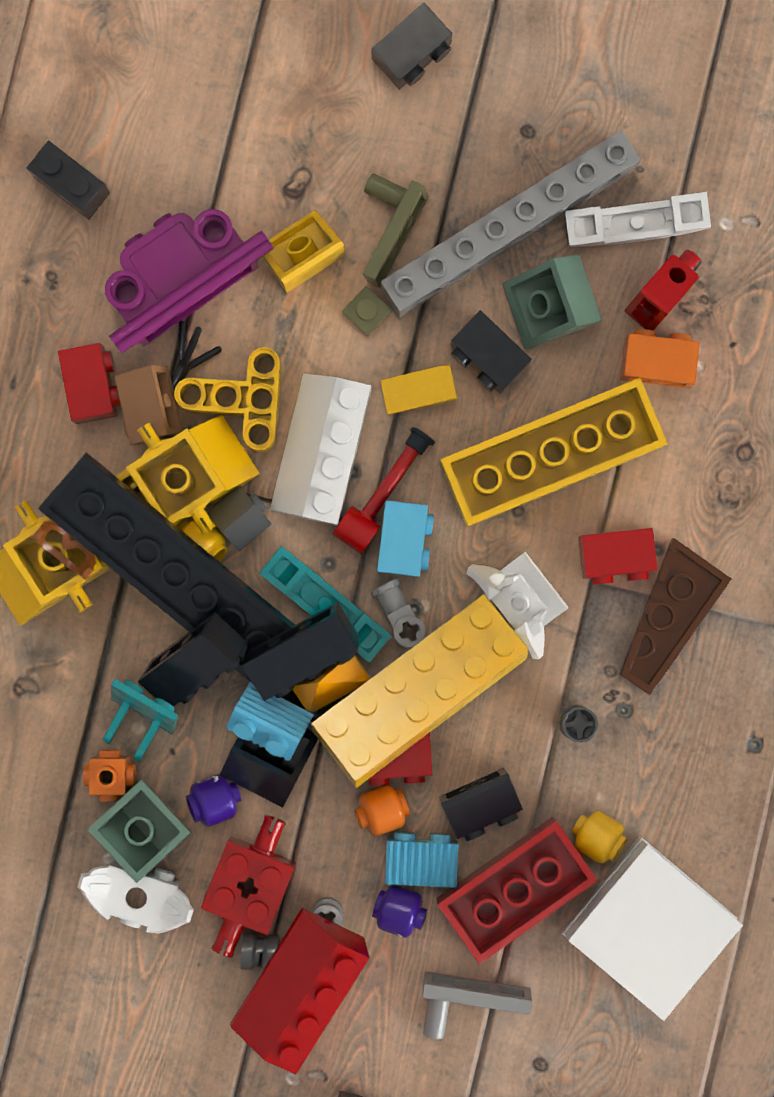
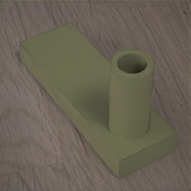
M373 173L366 182L364 192L397 208L363 272L368 283L381 288V281L387 277L429 195L424 185L413 180L408 189Z

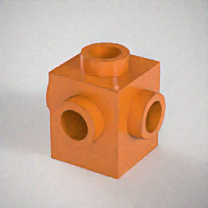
M99 750V756L90 758L89 765H84L83 785L89 786V795H99V801H119L120 795H125L131 790V786L136 784V766L131 765V756H121V750ZM104 770H108L113 774V780L109 784L103 782Z

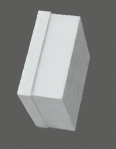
M639 836L562 928L561 933L569 942L665 1021L741 929L743 924L737 920L738 918Z

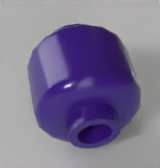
M220 774L192 784L190 794L186 796L188 809L194 822L200 821L206 827L232 819L237 813L236 803L242 801L237 785L233 782L228 783L226 778L220 776Z
M392 885L387 891H380L372 917L377 919L379 929L407 938L413 933L415 928L422 929L428 909L422 908L423 899L421 894Z

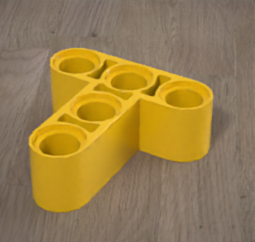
M267 347L258 348L249 356L246 381L185 378L179 381L175 387V400L182 409L189 413L244 417L243 439L246 445L254 452H268L274 447L277 440L282 373L281 361L277 353ZM262 357H269L274 360V368L268 374H261L256 371V363ZM190 387L199 388L201 391L199 401L190 405L184 403L183 394L186 389ZM227 389L235 391L237 397L233 405L229 407L219 405L218 396L222 391ZM260 392L269 393L272 396L270 406L266 409L255 408L253 406V399L256 394ZM257 427H265L269 430V439L262 445H256L251 442V432Z

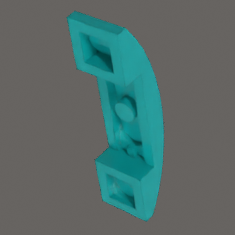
M280 546L259 572L261 576L311 616L338 602L360 637L359 649L356 653L369 663L392 636L283 546Z

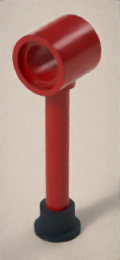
M415 427L410 429L412 433L405 442L407 447L361 511L351 506L332 534L361 555L381 528V525L374 520V517L418 454L423 455L429 445L433 446L435 444L433 439Z

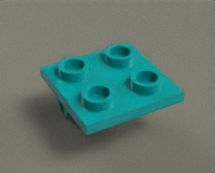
M114 679L111 684V700L121 706L103 737V741L110 744L130 708L153 721L134 755V759L140 762L160 728L171 735L174 733L178 715L173 712L175 708L168 702L160 698H156L153 701L142 695L144 690L137 684L129 680H125L122 683Z

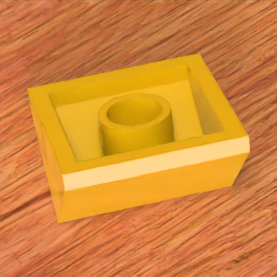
M315 209L270 238L269 241L274 249L264 255L263 258L285 292L288 293L344 257L345 248L341 239Z

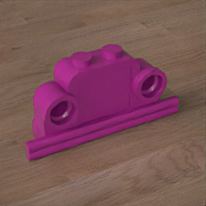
M209 209L200 213L195 221L184 213H177L173 216L171 213H168L159 218L153 224L155 228L144 236L142 233H139L130 238L124 244L126 248L120 255V264L124 270L113 273L105 284L107 300L117 309L126 322L124 326L109 335L119 352L123 354L138 342L145 347L259 268L257 260L274 249L263 231L261 230L243 242L233 228L230 218L224 212L217 209Z

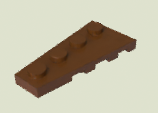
M672 538L620 675L648 695H651L732 578L681 542Z

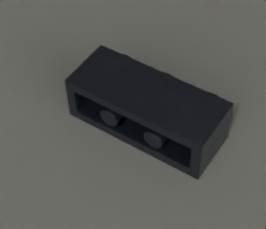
M336 602L245 652L241 666L264 701L273 696L281 698L291 692L295 684L305 679L308 682L315 680L325 672V668L337 662L338 665L350 661L359 649L360 637L339 603Z
M213 613L154 657L141 675L138 683L154 698H160L173 707L180 702L186 704L195 696L199 688H209L218 679L220 673L225 671L228 674L238 666L242 660L239 654L247 641L217 613Z

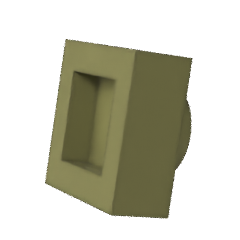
M365 286L345 307L342 314L369 337L392 312V309Z

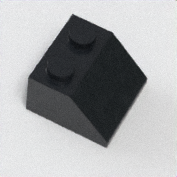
M307 728L291 760L286 761L284 757L270 754L266 751L265 747L253 744L252 740L247 741L238 737L226 759L220 776L283 808L318 738Z
M504 768L439 796L441 805L457 839L465 837L466 841L485 834L484 827L495 822L500 827L518 819L517 812L523 810L511 779Z

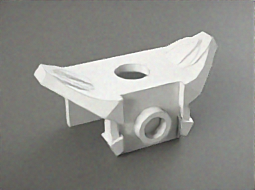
M526 552L522 553L502 570L476 564L469 566L466 574L479 584L488 600L493 601L511 624L514 632L529 649L532 659H540L544 655V626L569 608Z
M114 860L109 866L95 867L87 873H82L77 886L98 915L107 920L111 916L118 917L122 924L130 927L140 928L141 925L147 926L146 932L160 934L190 923L194 911L187 895L179 889L182 881L174 879L175 873L161 868H155L154 872L150 871L136 883ZM137 887L145 891L147 901L143 907L132 908L128 905L126 894L131 888Z

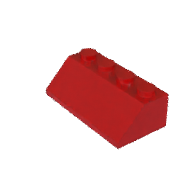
M302 908L234 1016L230 1027L264 1061L296 1075L370 958L364 937Z

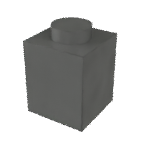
M240 486L207 513L239 552L272 524L263 514L268 509L255 492L248 496Z

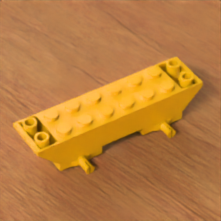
M220 415L189 430L185 429L172 438L163 440L159 439L151 423L145 424L144 427L151 438H149L142 427L137 432L144 440L148 449L141 458L128 465L126 470L116 475V477L176 527L184 521L193 518L203 535L209 531L202 519L210 530L216 527L205 509L229 495L238 486L241 487L259 476L260 473L224 416ZM28 500L22 502L21 505H17L14 509L26 526L18 536L3 544V548L0 550V595L19 625H24L69 595L79 612H83L86 608L91 607L93 603H91L82 587L111 568L95 556L97 563L93 568L94 571L86 580L74 573L32 538L45 521L52 520L47 516L38 518L29 505ZM52 529L49 530L45 541L75 565L79 566L87 559L79 547L63 550L62 534Z

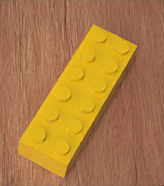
M638 378L440 459V465L467 528L658 450L668 443L641 378Z
M483 594L312 722V730L357 788L525 661L529 649Z

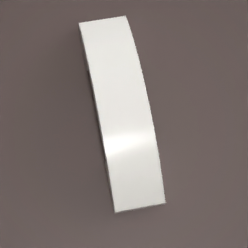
M707 192L672 196L671 200L604 209L598 206L565 211L569 247L640 242L711 228Z

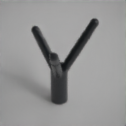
M185 321L179 322L178 362L170 375L174 391L179 381L185 379L191 369L222 351V348L217 346L190 361L202 329L200 327L195 328L185 351Z

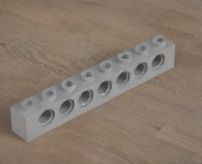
M620 130L381 281L382 292L398 317L401 318L564 215L565 211L574 209L634 171L641 160L623 131Z

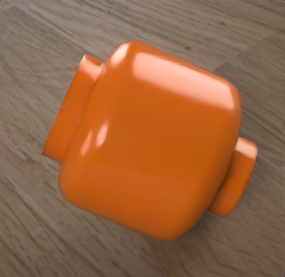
M389 784L363 792L359 797V808L354 809L359 827L361 829L367 828L376 837L403 827L406 816L410 815L408 803L400 788L395 790Z

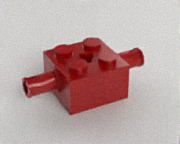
M264 815L263 823L254 844L232 836L228 839L202 903L201 909L216 914L223 919L215 943L211 948L214 952L220 954L224 942L227 940L228 943L223 956L231 958L234 956V951L243 928H250L268 935L297 862L277 855L274 852L282 830L286 825L285 821L278 818L273 831L270 832L274 816ZM248 877L254 879L253 886L258 888V890L252 889L250 893L245 892L244 885L240 881L246 882Z

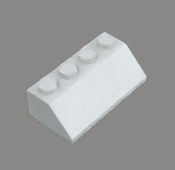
M303 373L270 507L271 511L338 526L372 391L371 385L338 377Z

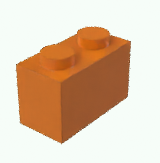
M635 329L634 334L629 333L626 336L620 380L633 381L641 378L642 383L691 388L695 385L699 341H690V335L671 333L669 338L656 337L655 331L647 329Z

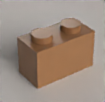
M148 365L114 376L125 420L123 424L124 432L129 438L130 445H146L137 430L140 427L144 428L149 438H151L144 427L147 423H151L160 440L172 438L183 431L168 366Z

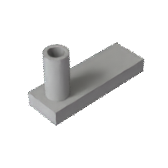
M425 972L423 998H428L429 1000L423 1034L432 1039L444 1038L450 1002L530 1015L532 1004L531 989Z

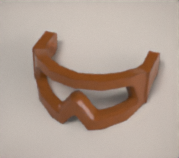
M45 521L32 536L40 546L86 580L94 571L93 568L97 563L95 555L76 539L70 540V535L55 522ZM52 529L62 534L63 550L79 547L87 559L79 566L75 565L45 541L49 530Z

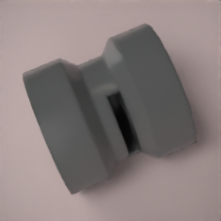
M570 706L560 716L559 725L562 733L574 742L582 743L589 741L597 732V717L586 707Z
M243 933L240 968L242 970H252L254 967L265 968L279 946V935H268L265 938H258L255 934Z

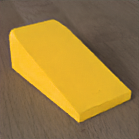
M450 364L380 380L387 415L457 400Z

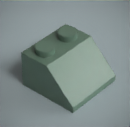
M579 254L553 258L502 283L525 349L577 333L602 321Z
M142 779L87 829L136 883L192 833Z

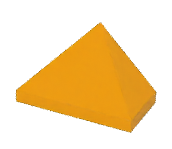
M355 655L344 664L338 665L336 662L325 668V672L315 680L308 682L305 679L295 684L293 691L308 712L313 713L359 688L371 678Z

